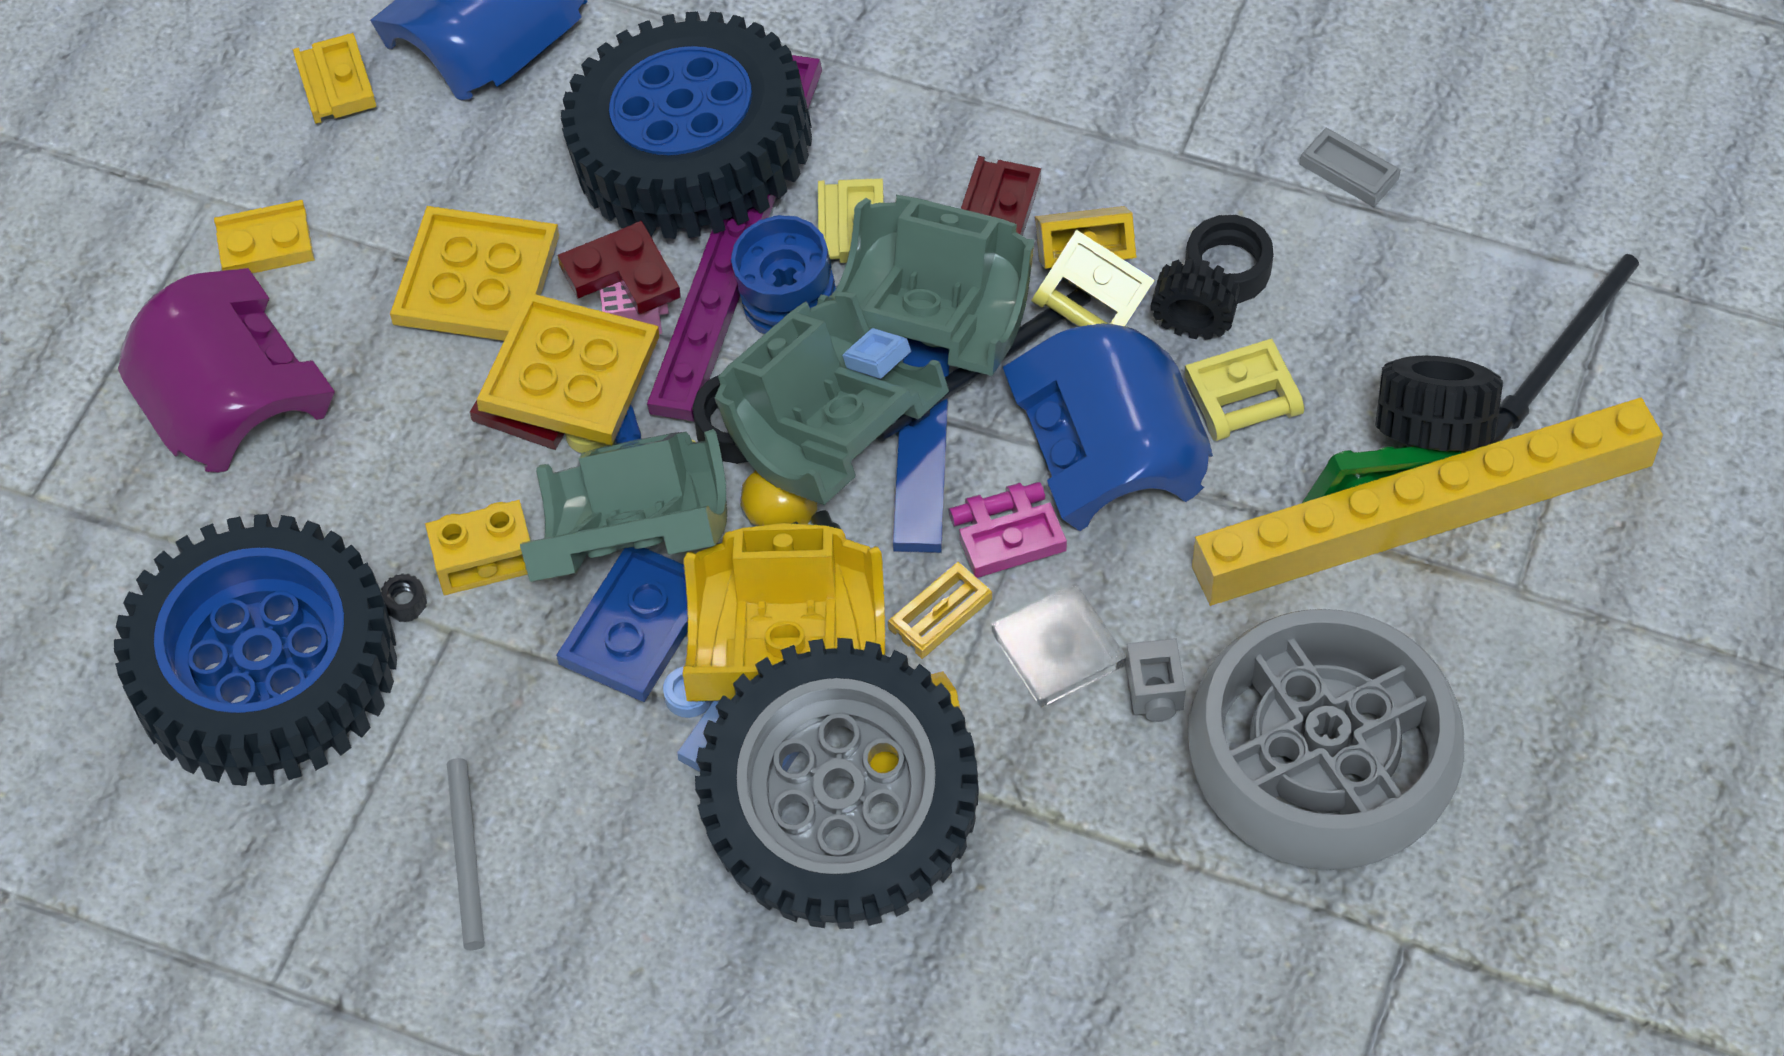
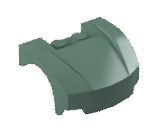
M712 429L704 432L705 441L692 442L687 432H676L593 449L580 454L578 458L580 466L554 473L549 464L539 465L536 468V473L543 500L545 535L543 539L522 542L520 544L529 581L576 573L587 554L589 558H595L617 551V549L629 547L640 549L654 546L663 542V540L665 541L668 555L715 546L724 533L727 523L726 480L716 431Z

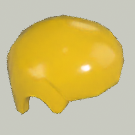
M756 470L742 484L740 506L750 523L756 526L780 523L791 524L794 522L808 525L811 517L817 511V502L774 486Z

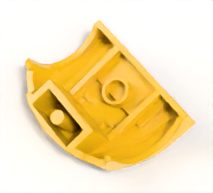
M780 523L746 527L726 532L723 535L722 543L701 550L696 554L691 551L687 552L684 557L688 610V644L686 662L683 666V679L687 701H717L723 695L731 700L737 693L733 683L743 673L749 680L758 675L756 663L768 657L771 664L774 665L784 660L781 650L792 645L795 646L797 655L810 652L808 641L823 639L825 649L837 648V638H849L853 641L854 649L864 650L866 641L880 644L882 654L885 655L882 553L877 546L871 548L848 540L842 529L834 527Z

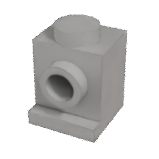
M1177 638L1127 643L1125 670L1126 676H1128L1134 715L1146 714V718L1151 721H1164L1172 718L1177 710H1184L1186 689Z

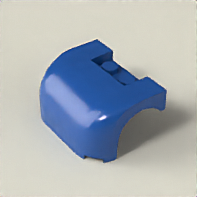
M394 0L370 21L387 49H392L396 46V38L409 41L432 61L447 82L455 98L466 100L472 98L471 90L479 88L492 80L498 87L517 73L582 18L578 9L588 1Z
M1106 323L1074 327L1055 334L1002 367L1017 405L1027 412L1052 477L1047 482L1061 518L1077 530L1081 531L1088 527L1093 516L1103 506L1120 496L1134 491L1151 488L1162 489L1175 494L1187 502L1205 488L1201 485V482L1208 469V459L1213 456L1209 438L1178 366L1166 350L1136 329Z

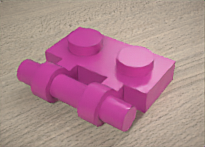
M1021 482L1006 486V492L982 498L981 495L965 498V504L948 509L954 527L968 522L972 523V526L959 529V540L975 577H982L1067 551V540L1051 502L1033 508L1031 506L1032 503L1045 500L1044 489L1040 482L1023 486ZM1012 510L1013 512L1012 514L992 520L990 518L992 515Z

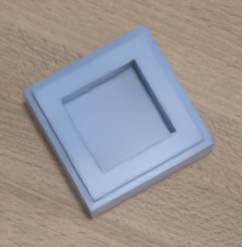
M871 328L842 356L846 368L881 379L911 352L907 338Z

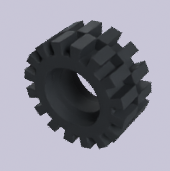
M1179 259L1172 261L1171 266L1166 264L1159 273L1150 305L1151 311H1154L1153 317L1156 321L1162 320L1161 326L1165 329H1169L1172 326L1175 327L1174 334L1182 336L1184 331L1190 333L1189 338L1197 339L1198 334H1202L1205 340L1212 339L1213 334L1220 337L1224 335L1225 330L1229 331L1232 327L1240 297L1239 283H1234L1235 277L1231 273L1223 276L1224 268L1217 265L1214 269L1209 268V261L1202 260L1201 265H1195L1194 259H1186L1184 265Z

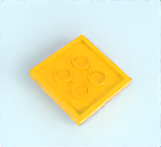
M427 206L390 312L393 325L504 341L526 293L529 292L541 296L560 235L558 224Z
M527 292L477 397L478 410L612 446L659 339V326Z

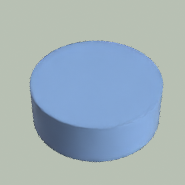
M683 667L672 671L664 681L663 693L665 703L668 709L677 716L685 718L699 716L706 712L713 702L686 700Z

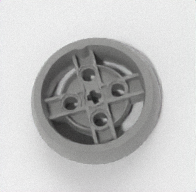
M1310 609L1290 612L1263 621L1245 631L1232 641L1208 668L1197 689L1189 717L1188 740L1194 774L1207 802L1218 817L1235 835L1261 853L1285 863L1310 869L1340 870L1362 867L1379 862L1409 847L1425 835L1442 815L1458 787L1463 769L1464 727L1462 715L1454 692L1440 667L1421 646L1401 631L1377 619L1343 610ZM1254 685L1262 699L1258 703L1251 720L1250 741L1230 751L1224 732L1227 712L1235 700L1250 686ZM1301 695L1309 701L1297 702L1289 696ZM1360 713H1372L1379 719L1368 720L1362 717ZM1419 726L1427 748V763L1419 780L1402 794L1391 777L1395 773L1401 758L1402 734ZM1278 755L1286 756L1293 762L1283 764L1275 761L1272 757ZM1348 773L1356 774L1364 781L1352 782L1343 775ZM1281 796V797H1283L1284 799L1288 800L1289 802H1291V803H1293V804H1296V805H1298V806H1300V807H1303V808H1307V809H1311V810H1316V811H1326V812H1328V811H1340L1341 814H1339V815L1320 814V813L1305 811V810H1302V809H1299V808L1290 806V805H1288V804H1286V803H1284V802H1282V801H1279L1278 799H1276V797Z

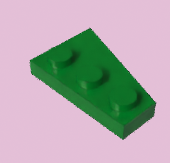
M1384 447L1379 450L1364 452L1342 451L1333 454L1329 459L1326 467L1302 503L1458 455L1462 452L1429 450L1418 447L1396 449L1394 447Z

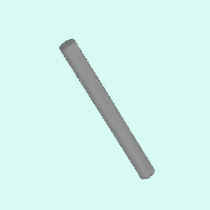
M456 758L447 762L463 946L466 950H478L484 947V935L467 761Z

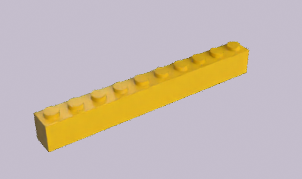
M1640 397L1195 536L1192 569L1209 605L1212 606L1653 466L1663 433L1644 400Z

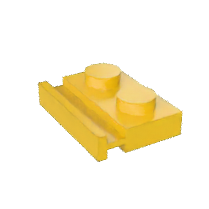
M354 33L311 44L312 48L300 51L299 47L292 49L315 124L321 122V117L333 114L334 118L377 107Z
M303 199L214 217L222 271L249 268L253 274L315 261Z

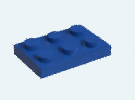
M624 548L556 654L558 664L645 702L688 632L684 564L647 548Z

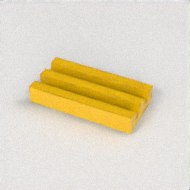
M957 562L888 620V629L895 635L899 633L902 636V642L908 647L912 645L915 648V653L923 659L992 600V590L961 563ZM959 580L964 582L949 597L944 598L935 605L932 611L912 628L908 625ZM975 591V593H974L972 596H970L965 602H963L958 608H956L952 613H950L945 619H943L938 625H936V626H935L931 631H929L925 636L921 637V636L924 635L929 629H931L936 623H938L942 618H944L949 612H951L956 606H958L962 601H964L969 595H971V594Z

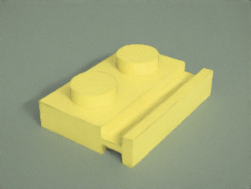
M883 178L838 180V184L825 185L824 180L818 181V230L824 235L830 259H840V263H847L852 239L854 208L857 203L865 198L870 199L871 204L884 203Z

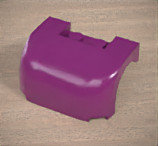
M249 268L197 273L171 283L153 295L144 304L131 323L120 351L118 371L121 378L165 446L175 457L182 452L192 460L205 464V472L228 471L233 455L242 439L252 428L269 417L287 411H303L312 415L316 420L324 419L335 393L313 360L298 361L265 313L270 298Z

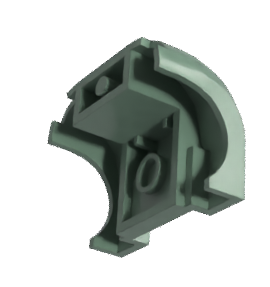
M896 194V202L871 204V200L865 198L857 203L854 208L851 246L841 280L831 296L828 297L822 294L819 296L817 305L826 301L836 300L835 294L837 291L856 294L869 328L921 341L930 347L948 348V365L993 376L1011 348L1021 325L1028 297L1035 239H1026L1016 232L1017 224L915 197ZM847 333L846 339L857 341Z
M837 291L835 294L836 300L826 301L811 308L805 301L792 310L724 369L718 376L720 387L716 397H714L730 437L750 465L774 486L822 505L829 502L856 477L851 461L861 454L888 427L893 425L900 416L905 414L920 419L949 392L941 364L936 360H931L923 367L910 366L900 361L881 379L846 368L842 355L870 330L863 316L857 295L850 292ZM847 333L857 341L846 339Z

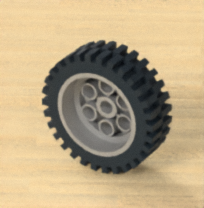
M837 638V648L825 649L823 639L808 641L810 652L797 655L795 646L792 645L781 650L784 660L772 665L768 657L756 663L758 675L749 680L743 673L733 683L737 692L731 700L723 695L715 706L719 718L716 723L708 720L703 731L707 744L705 748H698L696 759L700 768V776H695V791L700 798L698 810L707 830L706 834L722 864L734 877L736 883L746 893L750 892L753 894L759 904L768 910H771L772 907L779 910L784 918L797 922L798 917L807 919L812 927L825 928L826 922L837 923L839 929H853L854 922L867 920L868 926L882 923L881 916L894 911L897 917L909 911L908 903L916 898L923 902L933 894L932 886L938 880L944 883L952 873V863L954 860L962 858L967 848L966 839L968 833L973 832L975 825V810L979 797L974 743L971 732H968L966 729L965 717L959 706L954 708L951 703L949 691L942 683L938 686L932 683L931 672L921 664L916 669L910 667L907 655L894 650L891 657L882 654L880 644L866 641L865 649L860 650L854 649L853 641L849 638ZM837 727H846L853 731L854 738L846 747L834 748L826 742L830 731ZM793 752H802L810 758L808 766L802 772L792 774L782 769L783 760L787 755ZM880 752H891L897 756L899 761L892 771L878 773L870 767L872 758ZM836 777L850 779L854 783L852 792L842 799L830 797L826 793V787L832 779ZM801 802L809 808L806 819L795 825L785 823L781 819L783 809L790 803ZM880 802H890L898 808L897 817L888 824H878L870 818L872 808ZM837 827L847 828L853 833L851 844L842 850H833L825 844L827 834Z

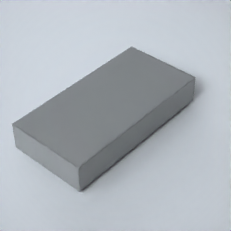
M1327 127L1301 154L1299 164L1372 207H1375L1399 180L1401 171L1396 166Z

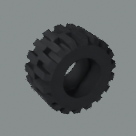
M1422 355L1390 361L1382 367L1375 422L1376 428L1384 435L1398 442L1429 450L1464 451L1489 445L1496 438L1503 380H1501L1498 374L1482 365L1457 358Z

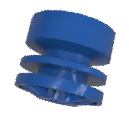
M782 215L762 219L745 229L733 246L731 263L746 319L762 334L767 333L786 315L805 301L809 304L810 308L817 305L821 294L829 297L836 289L824 235L809 221L797 216Z

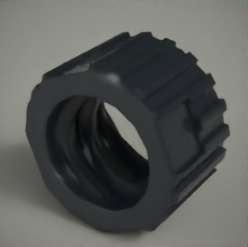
M404 573L394 575L387 582L385 581L384 586L381 588L389 616L399 622H409L417 619L427 607V597L423 585L416 576ZM403 592L413 594L412 600L406 604H397L393 600L398 594Z

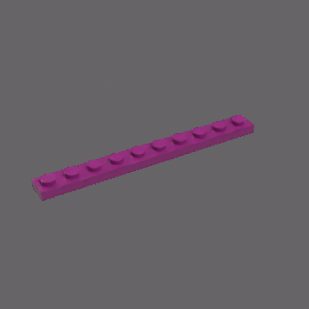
M792 55L793 61L796 60L807 107L809 108L822 73L821 61L818 58ZM771 194L767 196L770 208L761 214L754 207L747 209L749 221L737 225L735 219L731 217L723 220L726 230L718 233H713V230L711 231L647 402L651 415L694 422L692 406L696 394L710 380L740 297L731 263L733 246L745 229L759 220L769 218L776 199L775 196Z

